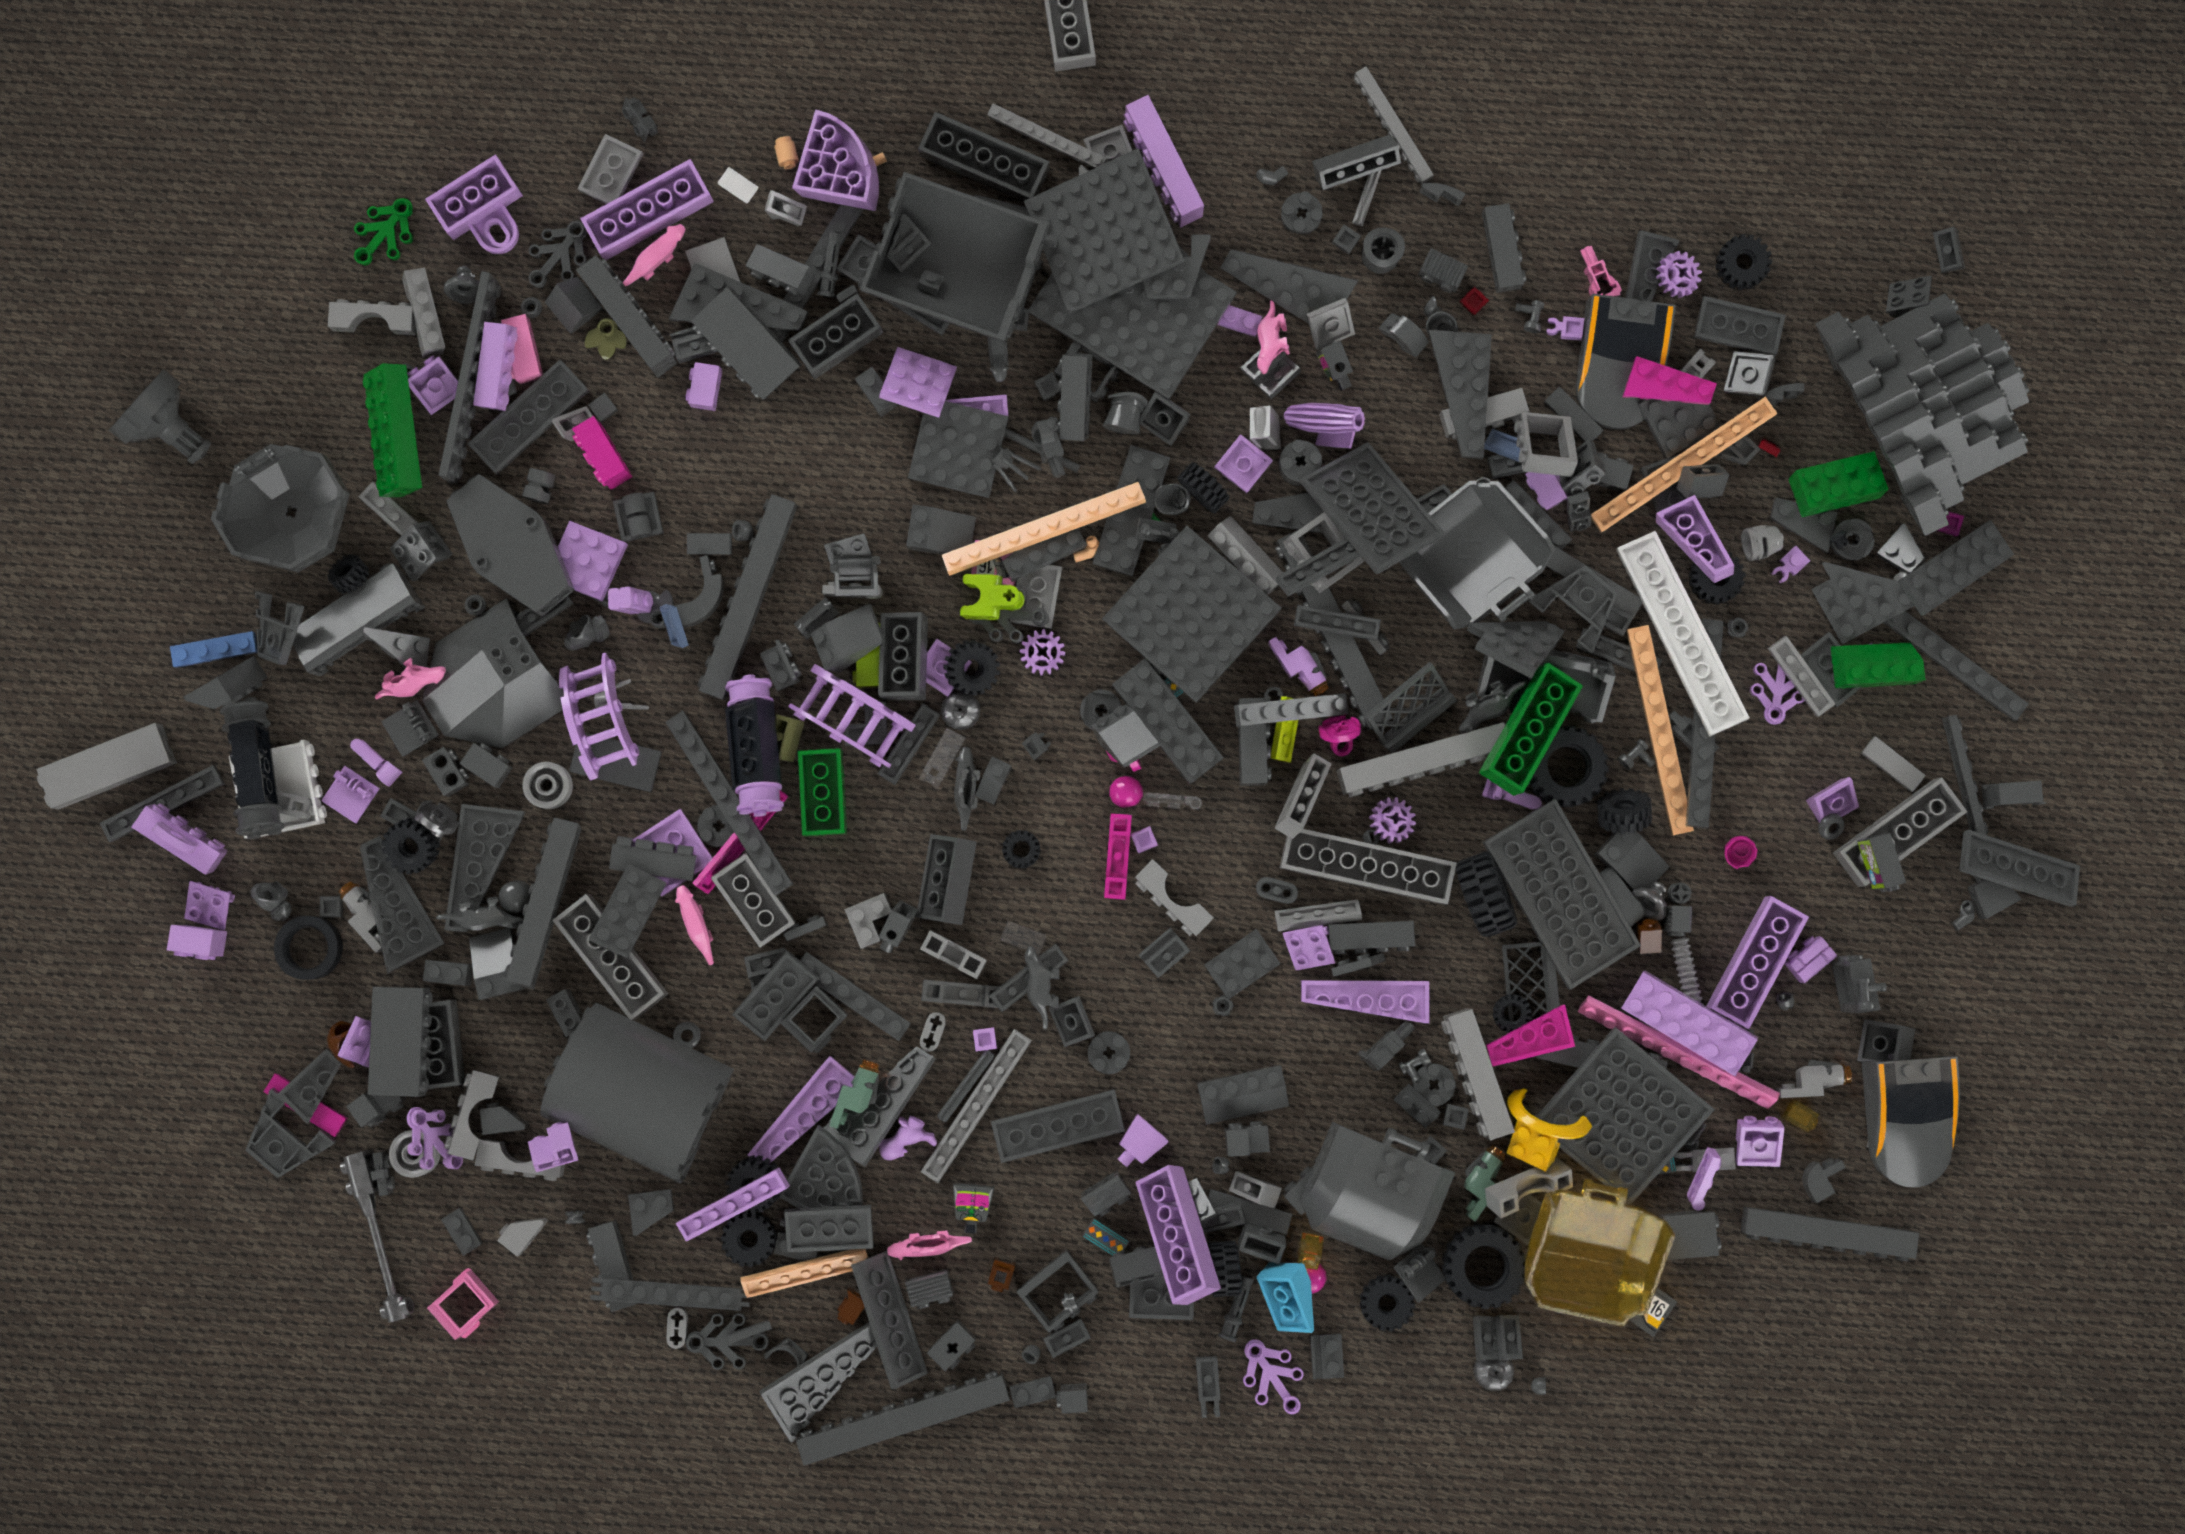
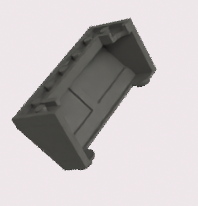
M394 563L385 564L379 569L380 572L366 580V582H363L361 587L357 586L356 591L351 590V593L343 595L306 621H300L293 646L308 673L319 677L329 671L327 665L333 666L335 660L366 641L367 638L359 631V627L382 630L400 617H407L409 612L415 610L417 613L425 608L398 565Z
M1552 650L1543 664L1550 663L1583 685L1570 712L1580 713L1584 721L1588 723H1602L1616 677L1612 662ZM1484 654L1477 687L1478 696L1482 698L1491 694L1490 692L1495 689L1491 688L1490 684L1498 680L1503 683V690L1507 691L1511 681L1519 672ZM1531 678L1526 681V686L1521 688L1520 698L1522 697L1529 682L1531 681Z

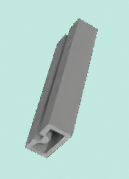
M150 724L36 769L38 773L37 781L43 787L46 794L44 795L46 804L51 809H61L176 764L173 751L167 742L168 738L163 724Z

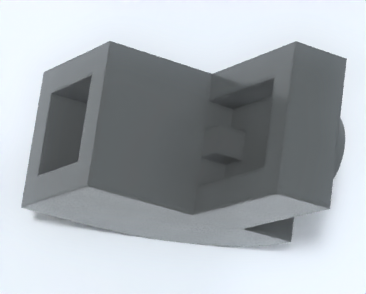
M1391 313L1379 327L1381 333L1396 340L1404 352L1414 357H1417L1429 343L1422 330L1404 315L1399 317Z
M1831 1157L1822 1162L1823 1166L1815 1161L1807 1165L1803 1172L1802 1182L1812 1202L1818 1203L1835 1194L1828 1177L1846 1168L1842 1160Z

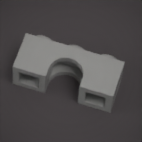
M931 930L920 950L956 967L975 979L979 978L987 962V959Z

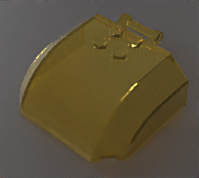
M1585 1179L1581 1194L1563 1189L1545 1193L1527 1250L1525 1283L1539 1308L1621 1327L1627 1324V1320L1638 1314L1642 1316L1648 1313L1673 1244L1675 1233L1667 1221L1642 1208L1626 1205L1627 1188H1614ZM1593 1191L1617 1198L1614 1202L1590 1195Z

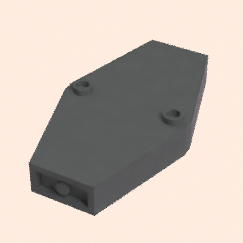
M480 474L471 477L465 486L455 490L450 495V498L446 500L471 566L489 582L542 617L575 590L550 526L536 511Z

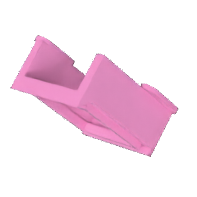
M467 1268L453 1280V1285L428 1306L427 1309L456 1340L460 1337H468L480 1325L479 1320L499 1301L470 1268ZM465 1282L485 1306L460 1328L439 1304Z

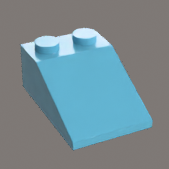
M1269 1262L1257 1275V1280L1277 1331L1312 1333L1314 1331L1311 1281L1303 1263L1277 1264Z

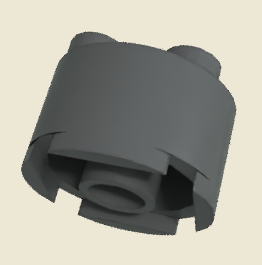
M1295 440L1289 443L1283 449L1278 462L1281 477L1291 485L1301 486L1300 482L1303 477L1321 468L1322 456L1317 447L1308 441ZM1297 461H1304L1300 467L1296 465Z

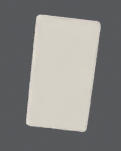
M730 167L727 168L718 181L721 187L745 203H748L758 190V186Z

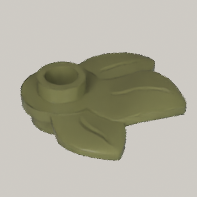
M609 318L602 319L598 323L597 328L588 332L585 339V347H597L600 356L604 360L610 359L614 355L616 348L625 349L627 343L624 333L618 330L616 322ZM606 326L611 327V331L608 333L604 332Z

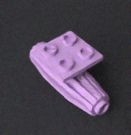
M1305 403L1291 405L1284 413V419L1288 426L1307 432H1317L1318 436L1315 445L1324 447L1351 448L1355 432L1360 431L1365 424L1362 408L1341 404Z

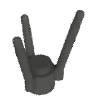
M1000 448L991 459L994 462L992 466L998 470L1009 487L1016 493V487L1002 468L1006 470L1010 467L1025 480H1028V476L1013 464L1012 458L1038 471L1041 470V467L1011 452L1008 448L1005 450Z

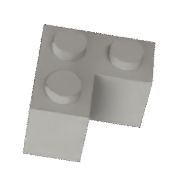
M886 893L844 909L860 949L882 941L879 938L880 934L874 921L888 916L892 910Z

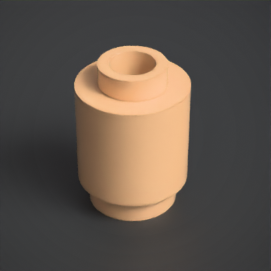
M790 136L776 139L774 148L779 166L784 167V169L796 167L799 158L794 141H792Z

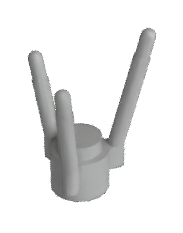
M628 679L615 684L616 689L631 683V680ZM605 691L595 694L594 704L596 708L607 705ZM621 703L622 709H649L647 705Z

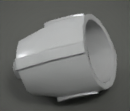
M1760 525L1746 528L1742 531V548L1749 561L1768 558L1783 548V534L1775 526Z

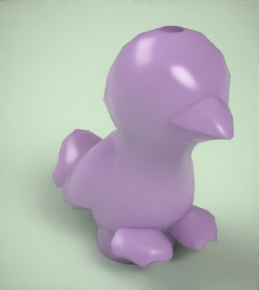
M910 1116L908 1120L904 1117H899L898 1122L901 1126L893 1137L883 1139L879 1145V1152L885 1160H894L903 1157L904 1153L908 1152L906 1149H903L906 1145L927 1141L932 1146H936L937 1140L934 1133L926 1132L923 1129L925 1123L914 1116Z

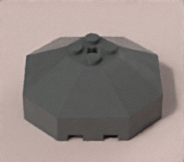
M270 444L234 465L230 483L223 482L220 484L217 494L218 503L216 511L212 512L211 520L233 556L298 573L335 551L350 493L330 459L322 453L302 450L301 448L289 445L282 447ZM289 507H291L292 509H297V511L295 512L296 516L294 518L292 516H287V513H289Z

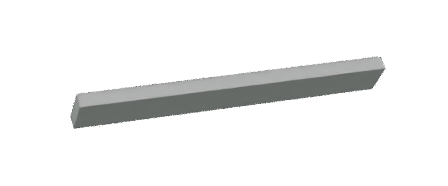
M1016 1029L1013 1030L926 1162L921 1173L936 1183L940 1182L1032 1041Z

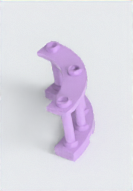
M606 652L602 653L601 665L576 674L571 672L568 666L560 668L559 687L564 690L561 704L565 722L573 745L577 744L582 756L578 758L589 780L598 778L599 769L602 765L628 757L632 766L637 765V757L639 755V749L635 743L633 744L621 714L622 705L617 698L615 686L616 665L613 659H609ZM602 674V683L576 691L579 681ZM605 691L607 705L584 713L579 712L577 703L579 699ZM610 713L615 728L589 737L585 735L582 725L584 721ZM615 736L619 737L623 750L599 758L594 756L591 750L592 744Z
M814 664L811 672L817 675L815 678L817 681L800 708L790 703L788 707L795 711L793 715L802 721L807 718L831 732L829 737L839 743L841 740H844L870 756L869 761L880 767L883 764L890 768L891 764L883 760V757L899 731H903L905 728L912 732L916 725L846 681L837 678L829 671ZM829 682L833 685V690L815 718L807 712L822 687ZM846 692L853 696V702L835 730L823 723L839 695ZM866 704L874 709L872 712L873 716L857 742H854L843 735L859 707ZM887 717L893 721L891 724L893 727L877 753L874 754L864 748V745L880 719Z

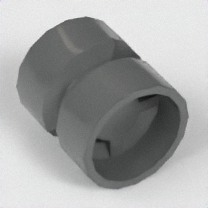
M530 468L526 479L529 484L524 486L522 497L533 502L548 505L551 497L549 489L553 488L556 476L549 472Z

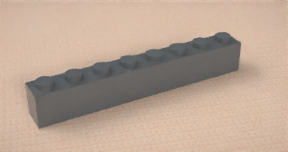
M554 818L553 823L548 825L547 835L549 836L547 843H543L541 848V855H543L541 863H537L535 868L536 880L535 883L530 885V900L528 904L524 905L522 913L524 920L517 928L516 936H518V940L511 948L510 956L512 960L510 965L506 966L504 977H506V981L509 984L532 990L535 989L554 924L552 920L556 918L582 828L579 823Z
M1743 1206L1740 1232L1747 1234L1746 1238L1759 1240L1760 1236L1768 1237L1767 1241L1781 1243V1239L1789 1240V1244L1802 1246V1242L1810 1243V1247L1823 1249V1246H1831V1250L1838 1252L1852 1249L1853 1253L1858 1255H1866V1252H1872L1875 1257L1887 1258V1255H1893L1895 1260L1907 1262L1909 1258L1916 1259L1919 1233L1910 1230Z

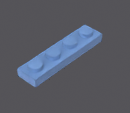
M251 631L170 646L173 667L177 668L257 653L255 632Z

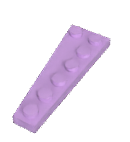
M1301 980V1002L1429 1023V981Z
M829 1056L747 1155L749 1157L754 1155L755 1158L758 1155L763 1156V1161L768 1158L771 1160V1163L836 1107L842 1086L848 1085L852 1087L853 1084L851 1082L855 1076L833 1057Z

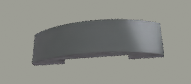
M923 979L921 1001L997 1008L988 995L999 986Z

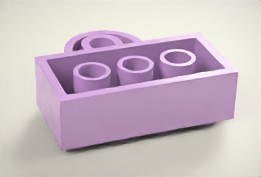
M496 154L425 199L446 233L453 240L471 230L479 244L492 254L507 253L514 248L518 241V226L506 207L523 195ZM493 225L501 226L506 234L504 242L497 243L491 235L490 228Z
M159 803L158 805H148L143 809L132 825V828L206 875L214 872L228 852L224 849L225 845L217 839L210 840L206 837L207 833L198 827L193 829L187 825L188 821L179 815L175 817L170 814V809Z

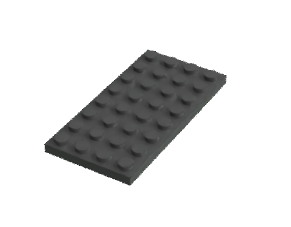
M1556 799L1547 802L1482 842L1487 852L1491 853L1497 869L1569 990L1641 946Z

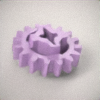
M1680 251L1673 254L1670 253L1660 261L1661 266L1656 269L1660 272L1656 278L1662 281L1658 284L1659 287L1664 285L1665 289L1663 292L1671 291V297L1678 295V298H1681L1685 295H1690L1692 291L1698 288L1697 283L1702 280L1698 277L1702 271L1696 268L1700 264L1693 263L1694 256L1687 258V252L1680 254Z
M1045 629L1042 630L1040 635L1037 631H1034V637L1027 635L1029 641H1022L1025 649L1020 650L1021 654H1025L1021 661L1028 662L1025 668L1032 667L1033 674L1039 670L1040 676H1043L1044 671H1047L1050 675L1052 668L1058 670L1057 663L1063 664L1064 662L1060 656H1065V652L1060 651L1064 647V643L1058 644L1060 637L1058 636L1054 639L1052 631L1049 635H1046ZM1039 639L1049 640L1047 643L1038 642ZM1030 646L1034 649V654L1031 658H1029L1028 654ZM1037 646L1042 650L1047 649L1046 654L1049 659H1047L1043 655H1041L1040 657L1038 656L1039 651ZM1056 647L1057 655L1054 660L1051 656V651ZM1039 662H1046L1048 665L1038 666L1036 664Z
M1388 797L1384 799V802L1382 800L1378 802V807L1372 808L1375 814L1369 816V819L1374 820L1370 827L1376 828L1374 835L1381 834V841L1387 838L1389 844L1393 840L1399 843L1401 839L1405 840L1409 837L1408 834L1413 833L1414 830L1411 827L1416 825V822L1412 821L1411 818L1415 814H1410L1411 806L1407 808L1404 806L1405 800L1398 803L1397 797L1392 799V801ZM1389 807L1387 813L1382 814V811ZM1404 827L1400 833H1396L1399 828Z

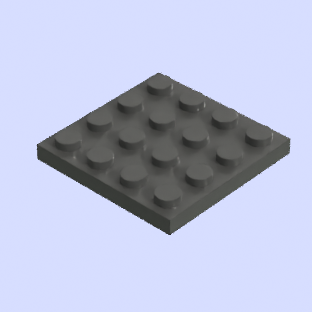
M945 401L939 418L923 413L908 479L990 498L996 469L992 466L994 462L991 459L1002 448L1009 416Z

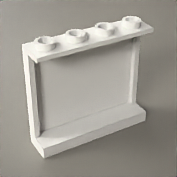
M300 740L299 743L271 748L277 791L311 798L313 804L309 808V820L280 813V821L285 826L281 832L325 823L324 818L327 817L325 806L321 804L320 797L323 796L321 786L317 784L316 777L319 776L317 765L313 763L312 756L315 755L313 745L307 740ZM229 755V761H230V766H231V771H232V776H233V773H235V770H234V765L231 763L230 755ZM234 784L235 792L237 793V785ZM296 802L295 810L300 811L302 803Z

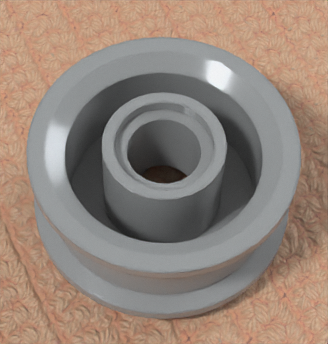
M552 762L537 763L524 776V795L530 803L544 809L558 808L564 805L572 794V778L569 772L558 764ZM547 780L552 782V788L549 791H545L543 788V784Z
M412 1130L399 1134L393 1140L389 1149L390 1163L395 1171L402 1176L410 1178L419 1177L431 1172L437 1166L441 1156L436 1148L433 1146L434 1167L432 1169H422L419 1163L420 1159L424 1157V1134L421 1132L420 1143L423 1150L417 1159H414L408 1153V1145L412 1142Z

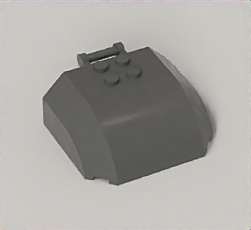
M1468 481L1429 512V515L1445 532L1444 536L1399 562L1420 591L1455 630L1468 627L1470 623H1478L1491 612L1503 623L1507 619L1506 617L1528 599L1531 601L1536 597L1527 584L1544 571L1555 548L1549 536L1499 481H1490V483ZM1457 538H1488L1487 542H1461V554L1478 555L1476 559H1457ZM1477 544L1482 546V551L1479 553L1474 551V546ZM1520 589L1524 592L1502 610L1498 608Z
M1332 1122L1300 1202L1306 1212L1312 1230L1386 1260H1392L1417 1248L1426 1239L1440 1213L1455 1172L1423 1160L1430 1148V1144L1427 1142H1418L1397 1133L1395 1129L1389 1128L1381 1143ZM1393 1141L1417 1150L1415 1156L1391 1147V1143Z

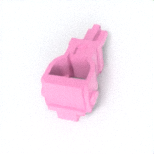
M1587 246L1580 250L1587 266L1584 273L1590 282V296L1598 294L1597 292L1601 290L1596 280L1599 277H1602L1603 280H1606L1612 286V291L1605 294L1606 296H1620L1622 291L1620 284L1609 275L1604 260L1598 261L1592 246Z

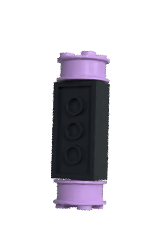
M745 675L742 677L743 679L728 681L725 686L730 697V701L727 703L728 708H725L732 790H735V793L739 795V805L737 806L739 814L754 813L755 817H762L767 815L766 812L782 811L784 802L780 800L779 793L782 789V784H780L781 774L774 700L770 697L769 688L772 687V682L769 678H755V675Z

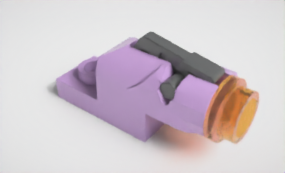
M1277 637L1268 642V645L1289 678L1298 674V679L1307 687L1310 694L1313 693L1314 696H1319L1329 689L1325 672L1316 653H1309L1307 649L1300 646L1287 654L1285 651L1288 649L1282 639L1278 641Z

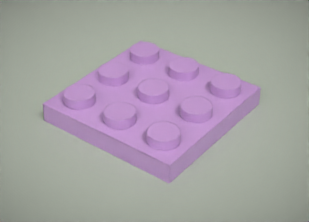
M897 347L879 398L939 418L957 366Z
M569 521L558 549L575 589L574 591L603 602L628 544Z
M682 809L677 810L633 839V847H635L636 839L654 841V850H656L657 842L675 844V853H677L678 845L694 847L693 855L697 856L694 876L703 871L713 858ZM652 875L667 883L661 894L662 897L687 881Z

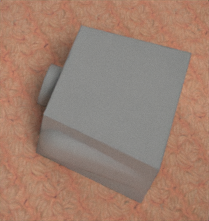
M1270 405L1250 408V440L1261 451L1281 449L1279 415Z

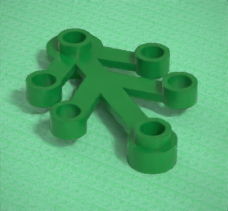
M399 198L394 201L392 206H371L367 209V215L372 220L379 219L381 215H391L387 221L366 224L359 222L355 224L354 231L359 236H365L368 232L378 231L366 248L360 247L354 252V259L362 266L369 265L373 259L372 254L386 236L388 244L386 254L388 258L393 261L400 258L401 254L397 249L394 228L399 220L401 226L400 240L404 244L412 243L413 235L409 230L408 217L413 213V205L408 199ZM402 206H406L404 212H400ZM373 210H377L375 216H371ZM360 226H364L363 232H358ZM408 234L410 236L409 239L404 241V235ZM392 251L397 252L396 256L391 257L390 253ZM366 254L368 256L367 260L362 261L361 257Z

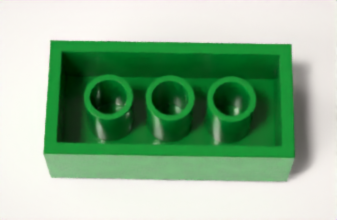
M1875 451L1799 469L1788 479L1801 517L1880 499L1889 490Z
M838 748L798 751L802 836L847 834L843 750Z

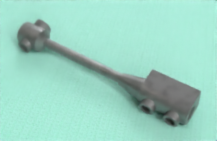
M369 1149L343 1157L344 1162L340 1163V1169L343 1174H348L350 1182L346 1183L347 1193L354 1195L368 1220L388 1297L383 1301L384 1306L380 1307V1315L383 1319H388V1323L409 1317L414 1312V1303L410 1297L398 1294L395 1289L375 1216V1192H378L377 1180L372 1181L371 1172L375 1171L372 1155L373 1150Z

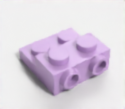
M432 355L423 362L425 364L423 368L418 370L415 367L407 373L409 387L431 415L455 399L458 380L440 355L437 358Z
M355 1016L337 1056L369 1068L371 1021Z
M1744 1116V1119H1738L1735 1161L1737 1166L1780 1167L1784 1126L1780 1120L1772 1116L1765 1117V1120H1757L1753 1116Z

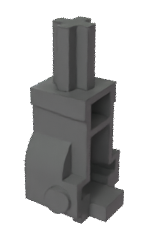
M1051 416L1047 420L1035 422L1031 429V434L1039 450L1042 463H1049L1053 478H1060L1065 475L1061 462L1064 451L1056 431L1058 429L1056 426L1058 419Z
M1406 1020L1395 1031H1388L1366 1052L1360 1050L1357 1055L1373 1071H1378L1406 1045L1403 1040L1415 1029Z

